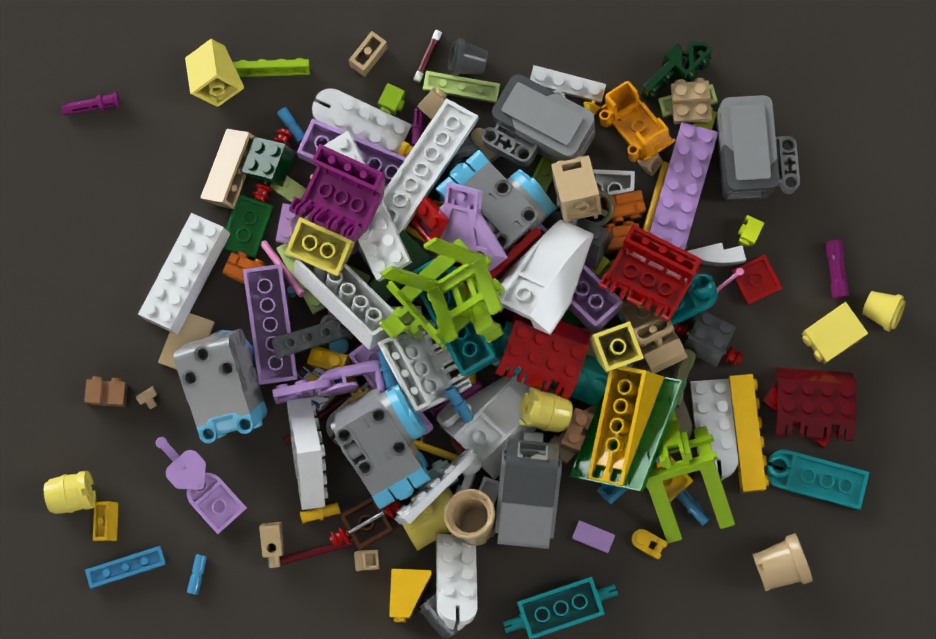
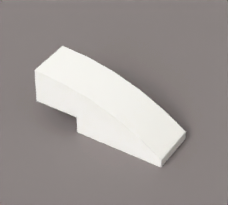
M722 243L687 251L701 258L700 264L707 266H734L744 264L746 261L743 246L724 250Z

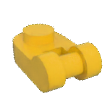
M644 529L635 531L631 537L633 546L657 560L660 559V553L663 548H666L668 542ZM651 541L656 543L654 550L649 548Z

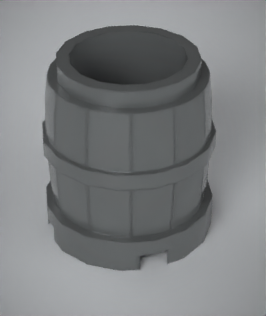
M437 589L427 596L426 602L423 603L421 601L416 606L418 612L425 616L431 628H434L441 637L448 639L459 631L457 630L459 622L457 609L456 623L453 630L449 629L437 613Z

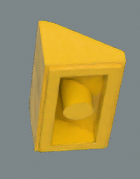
M96 502L93 517V541H117L118 502Z

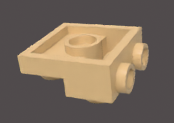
M696 78L694 82H686V80L679 79L671 84L674 124L712 121L709 80L705 81L704 78Z

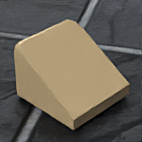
M378 550L354 552L356 571L379 569Z

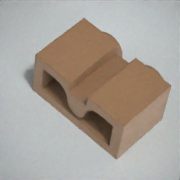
M93 376L92 379H86L84 402L87 405L126 407L128 384L123 382L121 378H111V381H104L103 377Z
M575 408L560 447L578 454L585 438L581 433L582 431L587 432L594 415Z

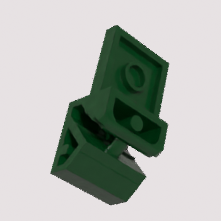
M689 42L686 51H682L681 46L675 44L664 55L662 68L643 86L641 97L645 101L649 98L653 99L660 92L659 89L662 85L667 86L671 82L672 76L676 80L683 79L686 82H692L696 78L697 72L699 70L703 71L710 64L709 61L712 58L711 53L713 49L706 42Z

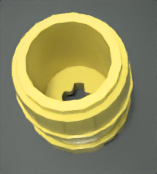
M529 388L530 393L526 392L521 402L519 413L523 414V419L519 418L520 424L527 427L533 426L543 431L564 432L571 421L572 403L554 393L541 392L539 389Z
M80 471L78 474H64L45 482L44 498L49 512L54 514L73 513L82 509L89 510L95 508L96 491H92L91 485L94 482L90 472Z

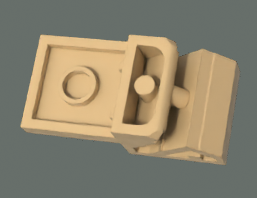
M627 301L623 302L621 312L626 322L630 321L641 352L652 373H657L688 358L679 337L674 332L671 321L666 322L662 320V314L659 317L654 316L656 309L653 307L645 311L643 310L645 305L639 308Z

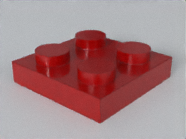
M765 254L730 272L733 275L738 268L744 269V274L738 275L734 281L747 305L782 289Z

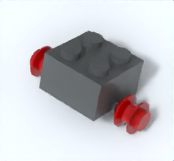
M705 311L700 312L692 329L689 331L688 323L685 325L680 323L673 325L674 332L679 336L680 340L684 339L686 335L687 340L683 346L684 349L692 350L697 354V358L717 367L722 356H724V363L732 362V367L735 364H740L743 355L740 354L742 350L736 352L734 351V346L727 350L736 326Z

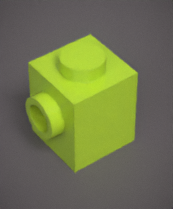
M387 83L378 101V108L388 114L396 115L397 111H401L405 104V101H403L405 91Z

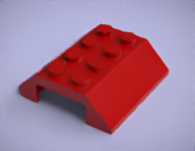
M632 225L624 239L620 252L609 271L603 276L598 287L605 291L610 288L609 293L611 294L617 289L621 291L619 298L624 299L627 296V302L639 308L645 305L643 309L645 311L653 307L656 309L654 316L659 317L662 314L661 319L669 322L687 292L702 259Z
M514 313L511 322L513 326L502 358L498 360L495 374L503 376L507 369L505 377L510 379L515 367L520 368L517 382L521 383L524 379L523 384L536 389H540L542 386V391L547 392L551 382L555 381L557 384L553 389V393L557 396L560 393V397L568 400L577 384L586 357L590 332L559 321L551 335L534 328L530 319Z

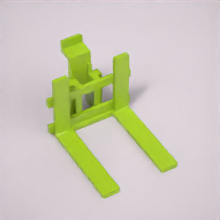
M435 237L424 244L426 250L465 264L438 281L395 266H390L380 273L383 278L428 293V300L432 303L437 317L436 322L438 327L441 328L445 342L450 343L458 338L453 319L459 315L463 318L469 316L476 333L485 336L487 343L503 335L501 325L493 322L491 315H495L503 310V306L497 293L502 289L498 281L493 282L488 266L492 264L490 256H485L484 254ZM465 280L467 281V284L470 289L469 293H467V290L463 283ZM449 290L452 291L457 305L451 311H449L443 295Z
M457 239L453 242V244L468 249V247L460 239ZM440 254L419 275L436 280L457 260ZM390 281L386 287L404 307L401 309L398 306L379 325L392 339H395L400 333L405 331L412 339L416 337L420 340L425 336L422 332L426 330L444 350L447 342H445L441 328L435 329L412 304V301L423 290L408 285L399 290ZM501 283L500 285L502 289L497 292L498 295L505 291V288L502 286ZM459 315L453 319L457 333L471 321L469 316L463 318ZM411 319L413 323L409 326H405V324Z
M675 410L657 456L662 467H657V462H655L647 482L650 496L668 543L682 540V535L663 480L694 471H701L720 529L735 525L715 464V460L718 457L716 451L713 452L711 442H714L713 435H709L707 426L694 429L695 439L689 440L687 432L681 433ZM697 447L699 456L692 458L691 448ZM680 451L683 460L672 463L670 454Z

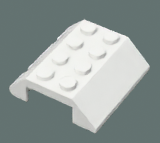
M432 319L428 320L434 328H437ZM426 330L422 332L425 336L420 340L416 337L412 339L405 333L395 339L389 337L378 342L414 413L423 412L449 400L444 390L451 385H455L459 394L472 387L469 379L456 385L457 382L466 377L459 374L453 379L451 378L449 373L458 369L456 364L448 368L446 367L454 362L447 347L444 350H437L441 347L437 343H432V337Z

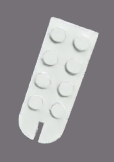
M332 88L322 90L316 96L315 102L312 105V114L315 120L344 132L349 131L353 136L398 154L412 125ZM320 102H323V103L329 105L330 108H327V107H325V106H323V105H321V104H319V103H320Z
M729 379L690 381L694 427L696 429L707 426L709 435H713L714 442H711L712 451L717 453L718 459L715 460L717 470V461L721 464L722 474L720 478L722 481L731 476L738 465Z
M473 448L465 450L449 465L445 464L438 471L439 475L425 483L424 486L426 488L421 492H416L410 498L412 501L407 506L403 505L396 512L398 515L394 519L399 524H410L461 473L466 477L474 475L482 467L483 460Z
M437 533V613L451 630L454 629L456 623V609L459 617L457 630L464 628L466 624L472 622L477 613L476 546L466 543L455 535Z

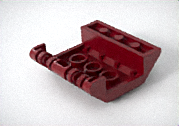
M776 367L775 387H778L775 436L783 437L786 425V437H791L793 423L799 424L797 430L798 438H803L805 429V438L823 439V434H825V440H830L832 426H837V440H842L844 431V441L853 442L856 427V381L853 373Z

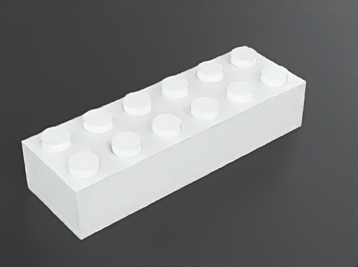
M191 213L138 315L146 321L178 335L230 233L223 226Z
M300 259L295 260L293 276L368 350L378 345L379 341L390 337L379 323L390 316L394 310L347 264H345L339 276H336Z

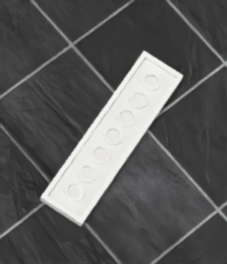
M447 98L384 190L383 202L399 235L406 229L416 214L423 197L429 195L479 120L478 115Z
M349 131L323 145L366 165ZM382 199L367 232L358 239L371 270L379 282L385 279L381 277L380 273L388 267L395 266L402 269L412 263Z

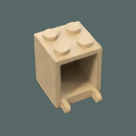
M589 155L551 164L554 187L563 221L572 224L571 221L590 216L597 219L598 215L601 214L600 195Z

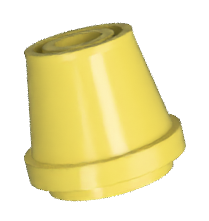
M871 291L864 305L862 315L890 332L891 329L897 327L906 301L903 300L904 296L900 294L891 295Z

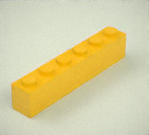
M753 374L729 376L738 454L737 466L740 492L765 491L766 486H769L768 475L764 473V467L767 466L766 456L762 455L764 438L760 436L759 430L762 428L761 417H758L757 409H760L759 398L755 396V390L758 389L757 380L753 379Z

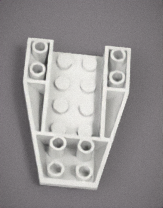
M561 219L555 223L500 278L499 282L505 288V291L499 295L503 309L506 308L530 319L534 328L551 335L571 304L594 234Z
M515 373L512 374L510 379L504 376L466 399L467 403L472 407L471 413L474 415L472 421L463 423L460 417L452 426L442 427L439 425L465 450L469 448L474 449L483 460L481 468L493 480L500 475L503 448L507 449V440H523L524 431L534 432L536 430L533 426H523L519 422V418L523 419V414L519 413L523 396L526 392L530 393L529 388L533 387L523 384L524 379L521 383L517 382L518 374ZM549 388L547 393H553V389Z

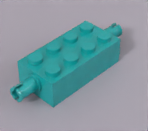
M589 577L518 601L519 617L503 621L504 627L512 625L505 628L506 634L523 628L526 630L529 639H535L603 616L605 613L601 604L602 601L618 596L617 591L609 593V591L616 589L615 584L597 589L593 578Z

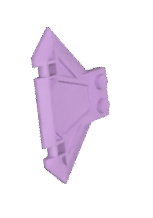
M452 182L446 183L445 203L439 209L450 221L440 239L450 243L460 239L468 249L478 253L484 252V255L490 256L492 261L488 269L489 271L493 270L508 257L481 214L483 191ZM421 222L420 224L431 235L432 231L424 222ZM416 238L421 248L427 254H431L432 251L424 248L425 243Z

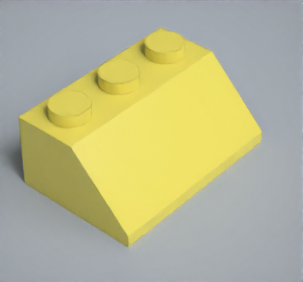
M299 217L285 253L339 276L351 256L356 241L353 242L341 236L339 231L332 232L309 221L307 217Z
M449 487L410 524H402L417 551L436 541L437 533L447 534L450 532L444 522L443 514L446 503L453 495Z

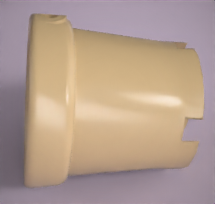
M475 489L460 490L451 496L446 503L443 513L444 522L451 534L463 539L470 545L485 544L495 534V510L489 496Z
M795 533L786 536L785 541L752 554L765 591L798 582L806 584L813 581L807 560Z

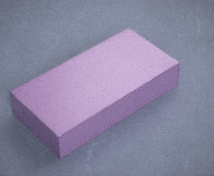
M579 520L572 539L608 554L615 535Z

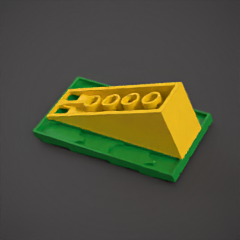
M624 366L609 371L605 392L596 407L570 477L643 492L653 464L656 462L664 435L668 429L674 408L676 409L685 381Z

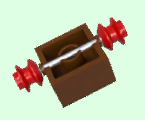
M370 497L342 513L340 517L347 529L345 532L343 528L338 527L337 533L331 531L332 536L329 538L334 547L339 546L341 549L343 542L349 544V537L351 536L360 551L394 532L385 516L388 514L389 517L394 518V513L402 507L399 499L385 506L384 509H379L373 497Z

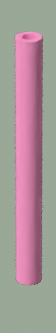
M266 240L262 241L261 247L275 265L282 264L284 278L299 297H303L305 291Z

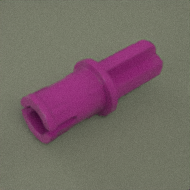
M419 108L414 109L413 125H411V145L415 146L426 129L423 126L424 113Z

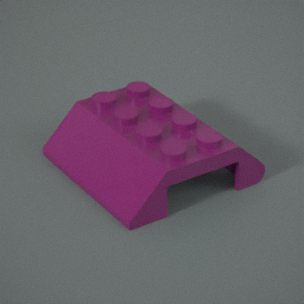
M320 144L311 161L318 166L302 199L294 197L289 211L302 218L309 214V221L332 232H337L341 229V236L355 242L367 232L384 197L385 173Z

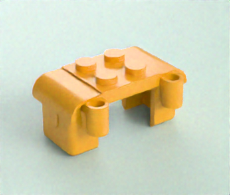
M625 81L605 95L606 104L601 107L602 111L599 113L601 125L603 127L613 125L629 145L627 151L630 161L636 162L641 159L645 162L676 141L669 136V129L661 118H656L644 102L640 101L639 93L630 81Z

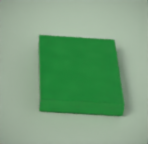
M239 194L226 227L230 236L223 249L236 254L240 251L247 254L249 258L257 259L261 242L274 210V205Z

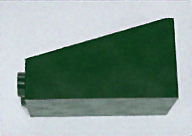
M403 230L399 236L412 263L402 269L412 272L424 265L430 257ZM375 276L372 277L368 286L385 302L393 295L386 287L392 280L385 278L379 282ZM392 281L398 288H400L403 285L401 283Z

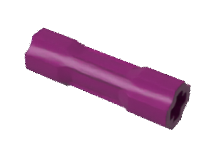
M842 240L827 241L825 247L830 270L832 299L848 298L849 289L845 274Z

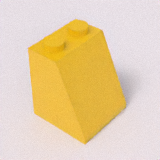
M391 570L389 617L394 618V622L406 623V619L411 618L432 577L431 570Z

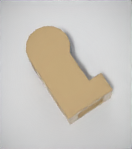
M476 128L471 133V139L475 145L480 147L481 152L489 162L492 163L501 155L484 146L482 140L484 129Z

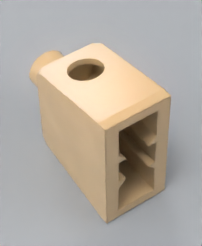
M282 522L262 523L259 526L262 556L264 558L268 557L269 568L280 567L279 556L284 554ZM270 543H273V544L276 545V549H275V550H271V549H270V547H269V544H270Z

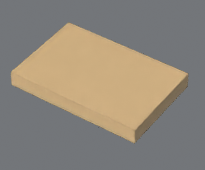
M189 313L179 334L169 333L158 363L177 370L174 362V352L185 345V343L209 337L215 322Z

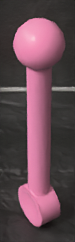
M738 268L735 274L717 287V292L738 275H743L744 269Z

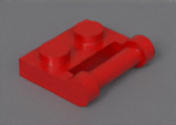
M423 197L416 214L408 225L414 228L425 240V243L435 237L440 239L450 220L429 197ZM421 221H423L430 228V230L432 231L431 235L420 224Z

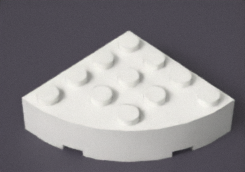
M310 397L287 400L292 451L301 508L306 510L325 507V499L328 498L327 487H324L327 484L326 473H323L326 470L325 459H322L325 456L324 444L320 445L322 443L321 431H317L320 429L319 420L314 418L317 416L316 406L311 404Z

